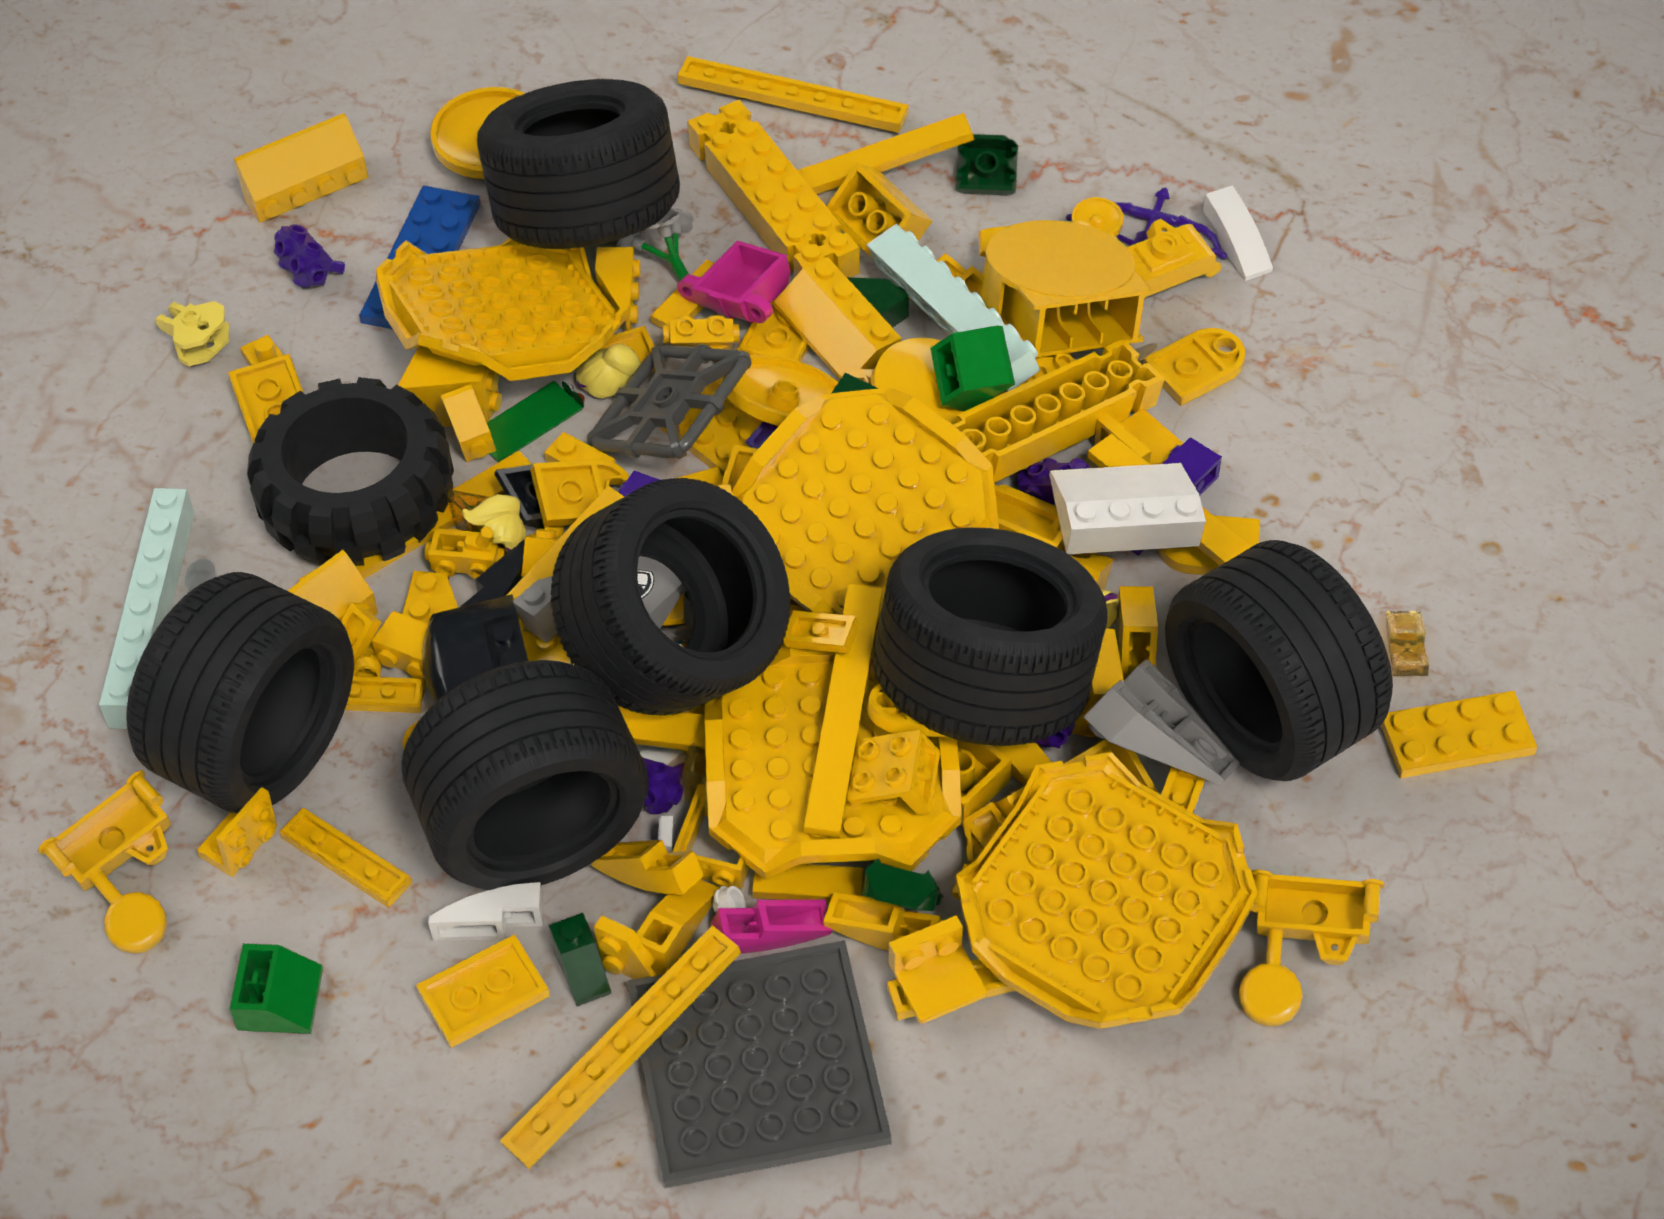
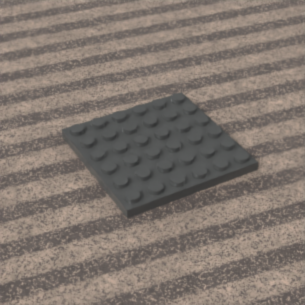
M845 940L733 961L641 1055L665 1188L892 1144L890 1128ZM664 974L653 976V978L645 977L627 981L631 1007Z

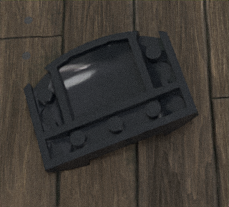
M512 594L432 614L423 640L422 663L426 683L434 703L458 685L477 675L501 666L528 661Z

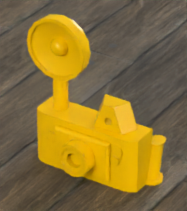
M1092 197L1084 199L1075 206L1072 211L1071 222L1096 228L1118 239L1117 236L1123 228L1124 215L1121 208L1115 202L1106 198ZM1162 219L1156 220L1146 232L1148 239L1127 247L1134 258L1136 273L1151 288V294H1146L1145 298L1203 274L1207 277H1212L1222 268L1219 262H1215L1216 255L1192 224H1185L1174 228Z
M143 770L133 773L122 788L56 838H48L38 847L39 854H45L63 876L71 875L83 891L90 889L94 885L111 904L104 917V931L108 939L120 951L131 954L143 953L155 947L162 940L167 929V914L156 898L142 892L122 895L107 878L111 872L132 856L148 865H156L167 854L168 846L163 832L168 829L171 822L168 815L160 807L164 801L163 797L144 778L146 773ZM153 847V850L147 851V848Z
M1252 870L1258 894L1251 910L1258 913L1257 934L1268 936L1266 963L1250 969L1241 981L1239 998L1240 1005L1246 1016L1254 1022L1268 1027L1279 1026L1292 1020L1300 1010L1303 995L1301 983L1295 973L1286 966L1281 965L1283 938L1314 940L1320 959L1325 963L1341 965L1347 962L1355 944H1369L1370 924L1377 922L1379 919L1380 889H1383L1385 884L1383 881L1365 879L1361 882L1277 875L1266 870ZM1336 945L1338 950L1334 951L1331 947Z

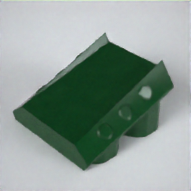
M973 134V141L958 145L956 191L963 194L1002 196L1016 193L1018 145L1014 140L1009 139L1005 135Z
M879 858L865 869L866 878L862 892L864 896L922 911H934L935 905H940L941 900L944 898L929 870L925 874L900 869L882 864Z

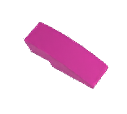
M757 900L753 908H718L711 922V926L713 925L738 945L741 954L784 948L830 935L833 931L824 926L823 923L828 909L826 900Z

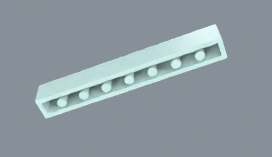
M895 224L867 244L876 266L898 287H902L909 297L948 335L996 325L1003 326L1015 385L1007 389V391L1018 387L1040 371L1035 359L1038 353L1032 343L1028 340L1023 342L1016 329L1010 323L1005 325L993 307L988 309L977 292H969L962 278L959 276L954 278L948 266L942 260L937 262L933 253L926 245L921 247L917 238L910 230L905 232Z
M154 488L99 703L108 728L127 729V702L137 665L155 630L172 608L194 517L187 489Z

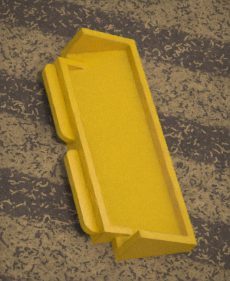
M995 485L1000 530L1024 534L1059 549L1064 546L1055 505L1008 485Z

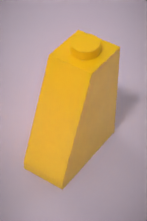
M1119 586L1118 643L1124 680L1146 659L1156 667L1158 621L1153 586Z

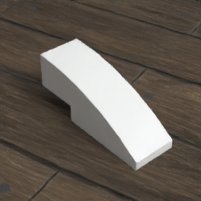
M1233 185L1205 194L1203 212L1217 230V238L1221 248L1242 278L1247 281L1271 273L1273 266L1261 235Z
M523 883L499 887L468 896L444 907L429 916L428 923L433 941L506 939V927L543 926L544 899L541 883Z

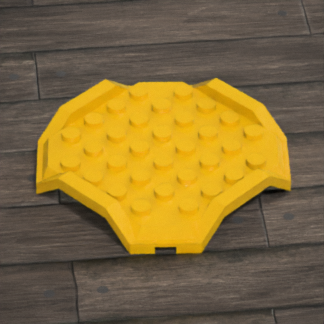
M509 237L498 246L427 254L406 240L396 249L393 260L386 259L376 268V283L385 318L406 350L428 347L433 354L473 366H486L509 381L571 373L603 347L629 317L630 305L622 306L615 310L593 281L584 247L570 249L536 248L520 244Z
M890 387L821 394L796 407L752 455L732 490L733 496L741 500L744 505H747L771 534L785 565L790 598L808 612L843 615L848 584L883 588L875 638L877 636L888 573L902 551L926 536L945 530L969 527L999 529L992 464L965 434L914 396Z
M784 644L771 664L756 679L704 705L709 835L726 849L730 850L732 848L745 859V864L765 880L805 863L877 860L878 858L881 863L913 871L929 855V850L940 839H946L961 824V788L957 740L950 737L927 736L940 751L931 814L917 815L901 797L851 804L847 800L840 838L804 833L805 817L836 652L788 648ZM873 652L857 741L864 738L894 734L878 727L870 719L867 712L869 694L879 684L874 671Z
M1112 752L1085 756L1084 761L1064 765L1063 761L1036 765L1016 806L974 862L956 874L957 889L972 952L1005 985L1066 1022L1098 1029L1179 1015L1197 998L1235 941L1258 894L1251 868H1248L1244 855V844L1237 823L1203 819L1141 784Z

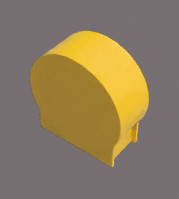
M1058 220L1021 222L1008 226L991 237L986 247L980 297L988 309L993 307L998 312L1005 325L1010 323L1016 329L1023 342L1028 340L1032 343L1038 353V356L1035 358L1104 348L1121 339H1124L1128 344L1143 342L1144 337L1139 333L1145 295L1151 294V288L1136 273L1135 261L1131 252L1118 239L1090 226Z

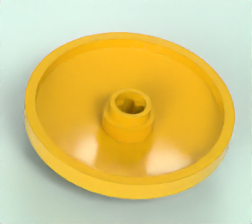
M485 87L462 93L448 101L437 112L431 125V141L433 151L438 160L446 168L459 175L474 179H484L477 147L478 131L487 116L494 109L524 94V92L506 87Z
M910 338L888 348L874 368L871 385L877 388L890 387L912 395L943 419L948 420L952 425L955 424L957 415L964 411L942 406L930 347L941 340Z
M750 355L752 361L750 368L746 370L727 398L745 413L764 422L779 426L796 407L817 395L832 393L838 381L827 373L797 360L773 355Z

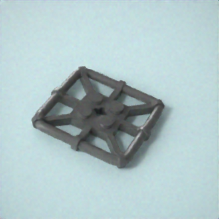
M699 344L696 347L656 345L651 348L652 352L644 359L627 384L617 390L615 400L593 430L588 433V445L600 451L624 453L631 458L650 456L667 459L677 457L681 459L687 455L686 452L694 445L714 415L721 413L724 408V401L746 370L750 368L752 361L749 353L738 350L711 348L706 344ZM667 358L686 359L679 370L667 369ZM710 361L717 362L700 372H696L701 364H706ZM655 367L656 373L644 389H640L641 384ZM727 375L713 395L702 394L707 385ZM634 402L627 412L619 415L625 406H630ZM690 408L703 409L681 439L679 424L682 423ZM633 425H638L627 441L609 439ZM655 427L667 428L670 445L644 442Z

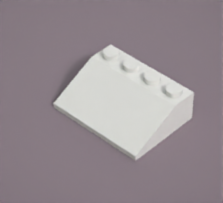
M1181 463L1050 471L1051 485L1067 554L1193 547L1200 545L1206 520L1199 493Z

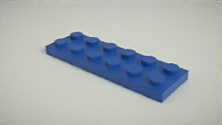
M423 185L387 259L393 260L396 249L406 240L427 254L460 250L481 205L480 196ZM375 282L359 314L362 324L392 329L385 318L377 283Z

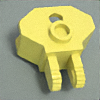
M216 301L195 306L189 304L186 307L173 302L168 307V310L174 319L160 314L155 319L158 328L173 337L179 362L187 366L209 362L229 343L230 326L225 321V308ZM209 342L214 343L212 347L207 348Z

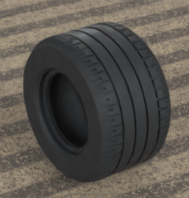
M589 79L565 82L536 89L517 96L494 109L487 116L477 134V147L493 220L501 232L512 240L526 246L544 249H570L616 241L636 234L657 223L670 211L679 196L680 179L667 108L659 95L650 88L636 82L618 79Z
M670 478L646 484L581 522L567 538L556 559L557 562L554 566L555 569L553 570L551 583V609L553 610V621L556 624L555 629L558 631L557 635L561 638L560 643L563 644L564 651L566 650V655L570 658V662L600 677L611 690L617 705L622 706L624 709L648 715H673L686 712L737 690L752 682L765 671L778 654L786 636L787 625L789 624L788 618H790V588L785 565L778 547L762 521L759 520L757 515L747 505H744L741 500H738L731 493L711 483L708 484L705 481L689 478ZM639 556L651 558L662 563L683 584L689 596L693 613L692 632L685 647L668 638L647 612L638 585L637 569Z
M969 527L937 532L924 537L902 551L888 573L873 651L875 675L886 695L903 713L941 735L969 743L992 746H1012L1036 742L1064 730L1084 710L1089 699L1107 626V603L1102 590L1086 568L1064 551L1044 541L1024 534L993 528Z
M1268 540L1258 543L1184 586L1171 601L1165 623V640L1171 667L1185 699L1239 761L1240 766L1251 773L1276 781L1285 782L1299 779L1375 732L1385 721L1392 698L1393 677L1383 639L1372 616L1351 585L1332 565L1313 551L1303 546L1280 540Z
M226 573L201 583L187 593L165 616L149 640L137 665L129 691L126 712L128 735L135 756L149 771L228 812L239 813L261 787L269 791L272 805L284 799L308 776L330 744L345 711L353 680L354 656L344 624L330 611L250 573Z
M552 660L524 661L501 666L477 675L449 691L434 703L416 724L405 745L401 761L403 782L435 860L450 877L464 884L485 890L523 883L540 882L541 885H544L587 867L609 852L627 835L641 813L649 788L646 764L609 687L600 677L585 668Z

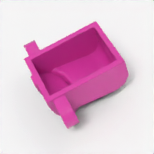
M737 240L702 277L687 274L677 284V289L684 299L713 310L718 315L761 324L772 315L773 308L770 302L786 288L791 271L787 255Z

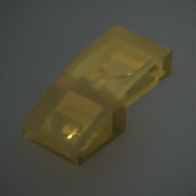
M1386 611L1387 638L1393 676H1428L1430 665L1424 644L1426 632L1421 611Z

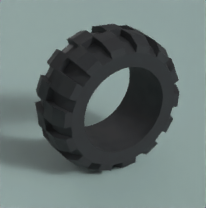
M358 377L357 383L342 384L340 378L318 383V390L306 395L300 390L284 400L280 409L281 413L278 415L269 414L258 429L254 440L255 443H253L248 456L247 476L251 486L250 490L258 517L264 521L266 531L280 545L289 551L295 549L296 554L304 560L322 565L343 550L355 566L364 565V558L381 554L383 562L405 553V542L415 537L418 543H420L435 527L438 521L436 511L444 513L454 487L452 481L454 468L445 429L433 410L425 403L423 404L414 393L397 384L393 388L388 389L380 379ZM355 452H377L400 460L397 467L385 478L359 490L331 493L314 490L302 485L316 468L341 455Z

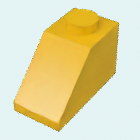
M469 384L441 395L466 462L482 458L487 454L497 451L472 385Z

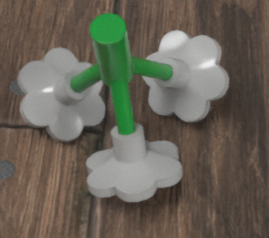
M674 208L657 223L647 228L648 230L658 228L660 237L665 240L669 255L646 244V240L639 237L640 232L619 239L617 247H634L639 251L644 249L668 261L680 282L689 272L679 256V238L682 232H689L693 229V215L691 213H683L681 209Z

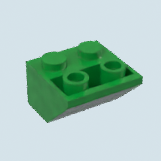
M996 325L952 333L930 347L942 406L967 411L993 399L1015 385L1003 326Z
M243 943L229 1008L237 1030L311 1034L323 966L281 945Z

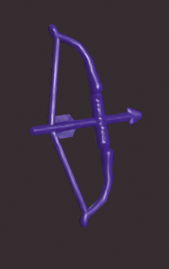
M1166 187L1155 193V196L1158 198L1153 210L1133 206L1129 202H1115L1124 214L1148 221L1145 230L1137 232L1135 240L1118 234L1117 238L1119 241L1131 246L1148 239L1146 232L1151 224L1156 220L1162 219L1172 227L1192 224L1199 233H1202L1211 240L1214 246L1211 250L1216 256L1223 260L1227 258V254L1221 250L1217 235L1208 227L1182 215L1177 217L1160 212L1165 199H1170ZM1072 214L1066 215L1067 221L1071 222Z

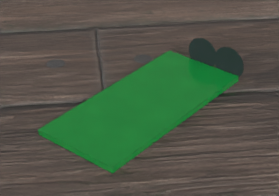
M554 380L487 422L497 450L489 455L495 461L500 462L583 410L584 395L576 393L574 386L562 381V387Z

